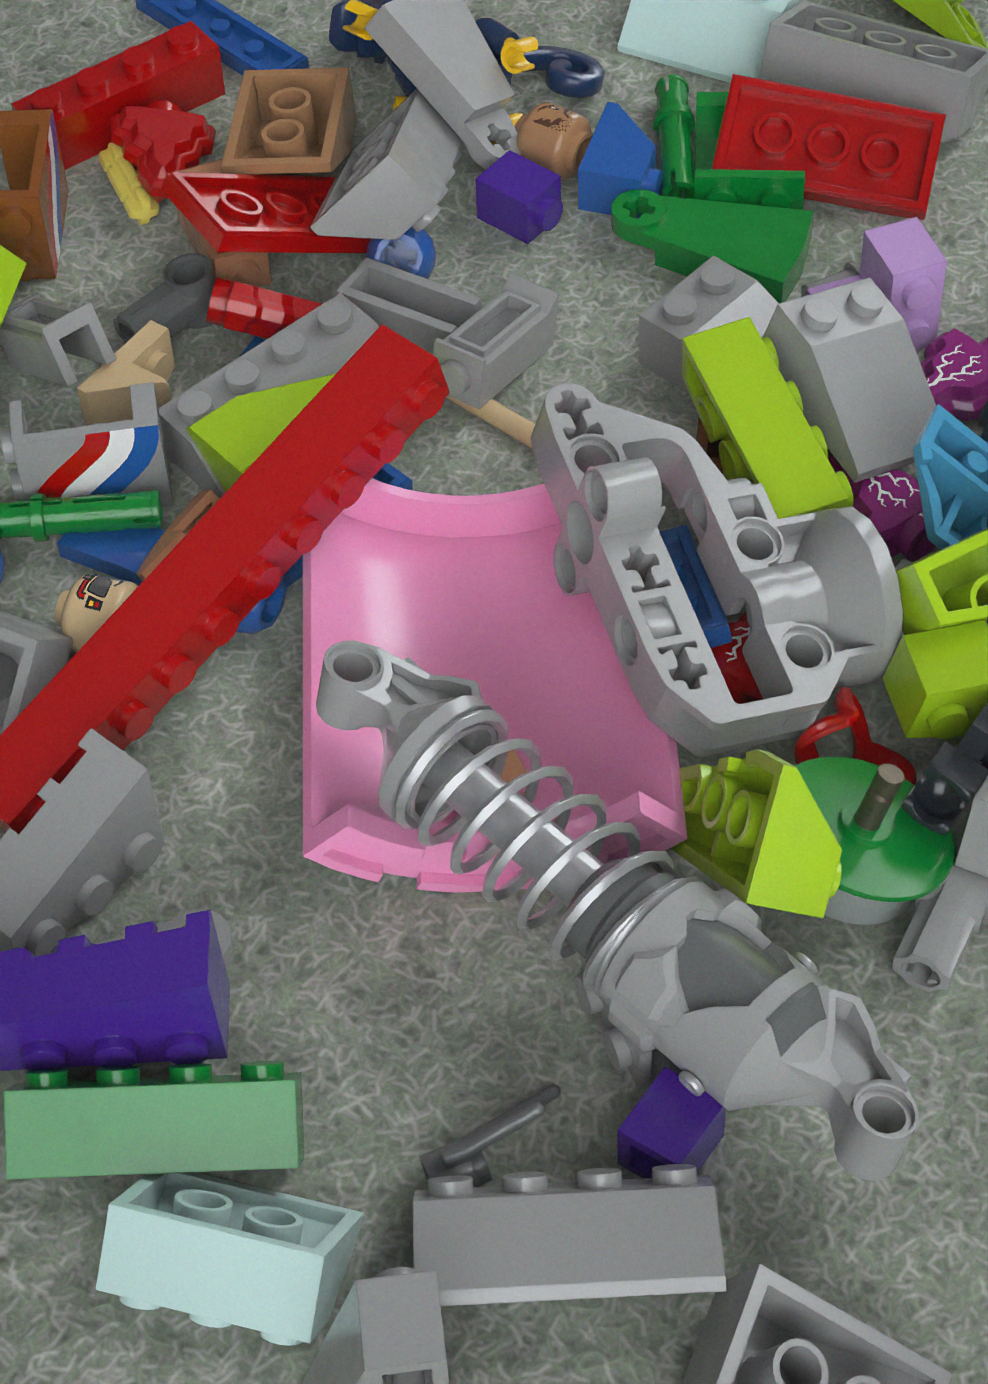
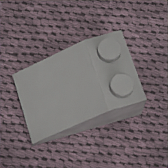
M712 256L639 315L638 363L689 393L682 378V338L749 316L762 338L779 303L757 280L716 256Z
M867 278L777 304L763 337H769L774 344L779 361V371L785 382L792 380L796 384L803 403V415L810 426L817 425L820 428L827 448L854 483L915 463L913 447L931 410L936 407L904 318L871 278Z
M758 1264L727 1279L726 1291L715 1293L682 1384H950L952 1373L762 1264Z

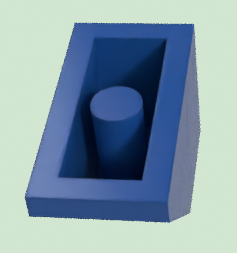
M607 102L578 168V209L611 215V206L614 199L621 193L634 189L649 190L660 195L663 171L655 169L656 146L618 103ZM638 213L636 218L640 219L642 214Z

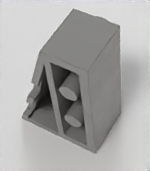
M92 728L78 743L86 753L61 784L50 778L37 793L46 802L20 834L9 828L0 839V952L23 947L35 956L50 954L52 949L58 945L59 940L64 939L65 934L85 916H93L101 912L111 900L114 890L134 872L141 873L147 870L156 861L161 848L165 845L148 768Z
M396 1267L381 1271L374 1278L355 1280L301 1384H449L436 1270L418 1272L412 1268Z

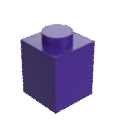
M511 150L507 151L475 179L477 218L526 244H529L544 230H552L561 218L563 212L561 176Z
M664 1067L618 1129L617 1164L642 1179L652 1178V1167L669 1164L695 1165L698 1173L724 1136L726 1109L706 1091L700 1096L692 1094L680 1082L679 1074Z

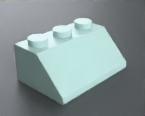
M631 0L618 42V51L731 83L732 74L759 79L770 22L793 8L801 0Z
M197 1172L146 1174L109 1204L96 1290L118 1295L120 1302L131 1308L154 1310L166 1307L189 1313V1318L193 1322L203 1326L222 1328L234 1324L258 1330L263 1339L274 1344L287 1346L298 1345L303 1342L310 1344L330 1319L363 1222L364 1213Z

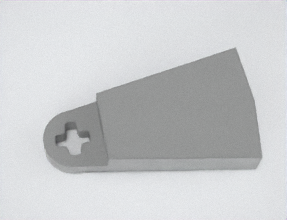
M392 0L382 5L364 29L463 140L473 160L481 167L487 169L509 150L520 155L521 151L517 146L518 132L504 108L515 96V93L465 1ZM495 141L497 144L492 145L490 142Z

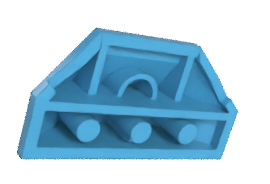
M938 404L931 410L913 447L927 539L941 550L988 528V443Z

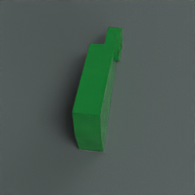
M634 189L621 193L614 199L611 206V226L613 232L625 241L654 250L656 266L689 276L712 256H716L757 280L778 303L787 301L800 279L812 239L814 211L660 196L655 192L644 189ZM638 213L642 214L640 219L636 218Z

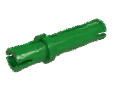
M670 74L668 75V91H666V82L663 77L655 85L657 111L653 116L654 131L656 130L660 144L661 170L663 171L661 196L682 198L681 192L685 190V198L694 199L691 134L694 132L696 125L695 116L689 107L688 82L680 75Z
M159 489L135 493H110L65 498H46L44 493L31 494L30 499L0 502V539L33 537L35 542L48 541L50 535L162 528L163 510L160 499L161 494Z

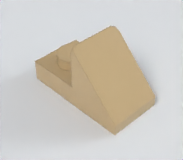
M150 320L114 353L116 358L114 362L108 365L102 364L77 387L85 426L92 425L93 423L132 420L130 385L154 382L158 408L171 400L167 381L175 368L169 328Z

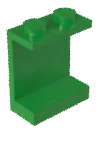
M697 92L694 199L803 210L805 171L712 169L728 92Z

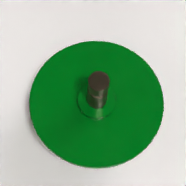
M820 757L807 760L795 766L842 849L840 857L842 868L840 885L835 895L828 900L825 916L858 925L884 923L899 916L911 900L922 898L932 893L945 881L951 871L955 858V845L951 830L949 829L945 836L937 834L919 824L902 809V803L915 785L904 779V774L898 767L892 764L878 766L870 762L847 757Z

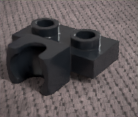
M988 702L956 748L946 741L943 743L901 805L902 809L911 818L937 834L946 835L988 774V769L979 764L981 762L988 767Z

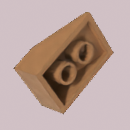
M349 67L244 70L221 164L222 173L332 172L351 153L357 123Z

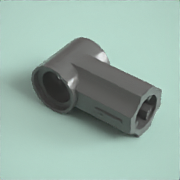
M188 253L172 259L163 270L164 283L113 319L117 334L125 343L150 320L169 328L170 338L185 327L200 329L212 325V323L206 322L216 275L212 263L207 256L199 253Z

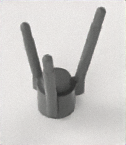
M550 1085L459 1140L420 1155V1162L427 1182L428 1179L442 1176L473 1177V1187H480L491 1182V1173L482 1150L544 1114V1105L559 1097L561 1093L559 1086Z

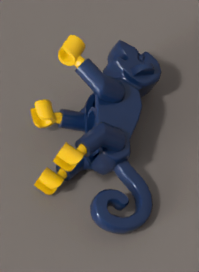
M342 0L332 9L329 41L338 51H356L357 57L360 58L374 57V63L383 64L387 57V62L393 73H395V80L405 96H394L393 111L417 88L364 29L381 6L392 0ZM480 18L475 21L510 85L512 74L546 71L545 83L547 87L563 96L587 98L594 96L602 89L605 71L601 64L591 56L562 47L538 46V40L535 37L529 36L519 39L515 32L492 18ZM516 112L508 115L514 127L518 119L523 115L522 113Z

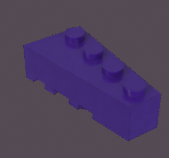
M211 909L186 914V926L158 932V927L153 921L125 926V939L93 944L85 935L60 939L58 945L52 949L50 954L35 956L23 947L1 951L0 1071H31L81 1066H100L104 1068L133 1066L135 1063L172 1062L177 1065L203 1063L207 1059L228 1058L230 982Z

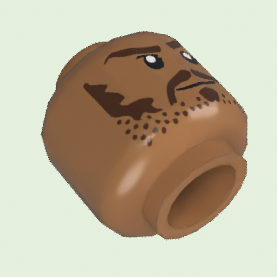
M544 102L536 105L528 114H523L515 125V129L518 132L517 146L521 151V156L560 175L561 181H565L578 174V168L593 136L590 124L585 116L550 102Z

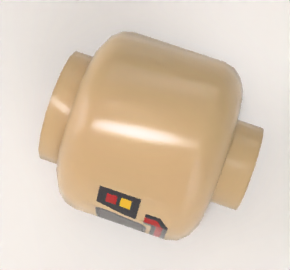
M86 574L81 576L70 590H64L56 603L55 622L58 626H62V633L64 635L72 637L71 650L78 652L138 586L133 582L98 574Z

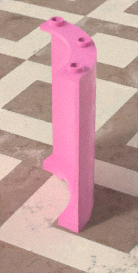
M372 478L364 486L359 499L351 507L343 509L323 531L318 544L310 552L303 554V857L361 879L379 882L383 873L416 878L417 889L461 893L483 891L485 874L494 858L501 851L499 850L492 859L477 870L455 874L450 869V856L452 846L460 832L444 843L424 847L418 841V829L404 830L379 807V783L383 757V741L380 730L375 727H362L357 730L333 728L325 723L317 714L316 700L323 659L326 651L333 644L341 641H358L377 646L403 660L409 657L431 675L454 676L478 682L483 701L499 713L507 722L509 739L531 740L540 750L541 767H564L573 777V795H598L606 805V824L613 822L632 823L639 832L640 853L645 851H666L687 839L677 741L653 724L644 713L627 681L591 593L567 596L559 586L554 569V548L562 530V524L545 484L499 494L452 496L403 489ZM515 750L527 772L531 771V761L523 751ZM545 777L540 779L532 804L542 811L554 802L562 800L564 795L563 786L556 778ZM526 787L522 788L518 792L522 795ZM579 805L572 808L564 831L576 840L587 831L595 829L596 814L589 806ZM453 810L442 820L430 825L429 833L431 835L436 834L449 825L459 814ZM477 830L466 847L461 861L466 862L486 847L490 840ZM612 834L604 837L597 859L604 864L612 859L627 858L630 842L623 834ZM511 859L504 867L495 883L494 889H500L523 868ZM532 877L521 889H527L534 878Z

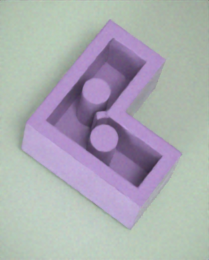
M914 217L864 231L860 274L808 288L807 295L871 278L904 318L915 350L918 352L937 338L947 260L919 219Z

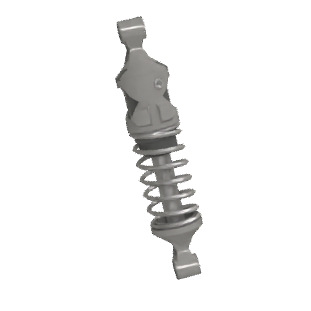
M341 641L333 644L326 651L316 700L317 714L325 723L333 728L357 730L362 727H375L380 730L383 741V757L379 783V807L404 830L418 829V841L424 847L444 843L460 832L452 846L450 856V869L455 874L477 870L501 850L485 874L483 898L487 902H496L509 898L533 877L534 880L520 900L516 912V926L520 931L542 926L566 905L568 908L552 933L549 955L554 960L567 958L578 952L585 958L586 967L583 973V985L587 989L594 988V994L609 1007L608 1020L644 1052L658 1049L682 1070L679 1080L686 1089L696 1096H700L706 1091L728 1111L760 1105L807 1106L826 1109L835 1140L834 1152L837 1161L847 1172L857 1178L868 1181L882 1180L894 1172L918 1125L919 1112L907 1087L912 1075L884 1053L880 1046L876 1027L860 997L829 988L827 984L816 976L818 972L817 967L806 955L797 952L792 956L782 947L768 939L760 931L762 920L758 914L729 890L713 891L705 883L699 881L696 876L676 879L674 877L673 860L666 851H645L640 853L639 832L632 823L613 822L606 824V805L598 795H573V777L564 767H541L540 750L531 740L509 739L507 722L499 713L483 701L478 682L454 676L431 675L409 657L403 660L380 647L358 641ZM508 751H523L531 761V771L519 775L509 783L505 782L500 776L505 766ZM545 777L556 778L563 786V799L554 802L540 811L532 804L540 779ZM526 786L524 793L521 795L518 791ZM579 805L589 806L596 814L595 829L587 831L575 840L564 831L568 824L571 810ZM453 810L459 814L449 825L436 834L431 835L429 833L430 825L442 820ZM478 830L490 842L478 854L468 861L462 862V855L471 838ZM612 834H623L630 842L628 857L612 859L605 864L598 860L597 856L600 853L604 837ZM511 859L523 868L500 889H494L495 883L504 867ZM657 862L663 869V873H658L647 863ZM546 888L555 897L543 909L531 918H528L529 911L540 893ZM565 939L567 944L562 947V943Z

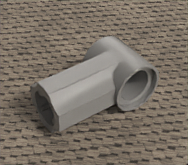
M956 862L953 863L945 881L935 891L916 899L914 905L915 914L893 959V971L898 973L906 983L928 992L935 990L948 991L973 934L980 936L986 925L982 923V919L988 920V878L955 866Z

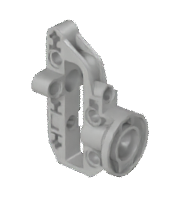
M561 383L553 386L547 392L530 439L540 475L562 524V530L554 548V569L557 581L567 596L591 593L627 681L644 713L653 724L695 756L706 757L798 737L807 727L814 723L820 709L827 703L833 690L839 689L842 686L849 687L875 682L884 676L902 637L903 608L898 576L889 550L869 518L853 507H842L778 519L762 483L752 485L746 478L726 480L699 443L683 429L599 402L591 391L574 383ZM661 481L670 490L677 508H684L699 541L697 553L726 615L740 613L745 604L751 633L743 645L742 652L763 700L738 704L731 696L657 528L666 509L665 506L661 507Z

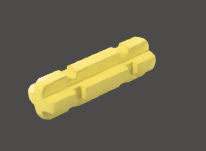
M112 142L109 143L106 150L100 151L99 163L104 172H107V177L120 201L123 202L129 218L136 219L140 225L150 222L151 217L158 215L159 204L148 194L137 179V170L123 158L122 147Z

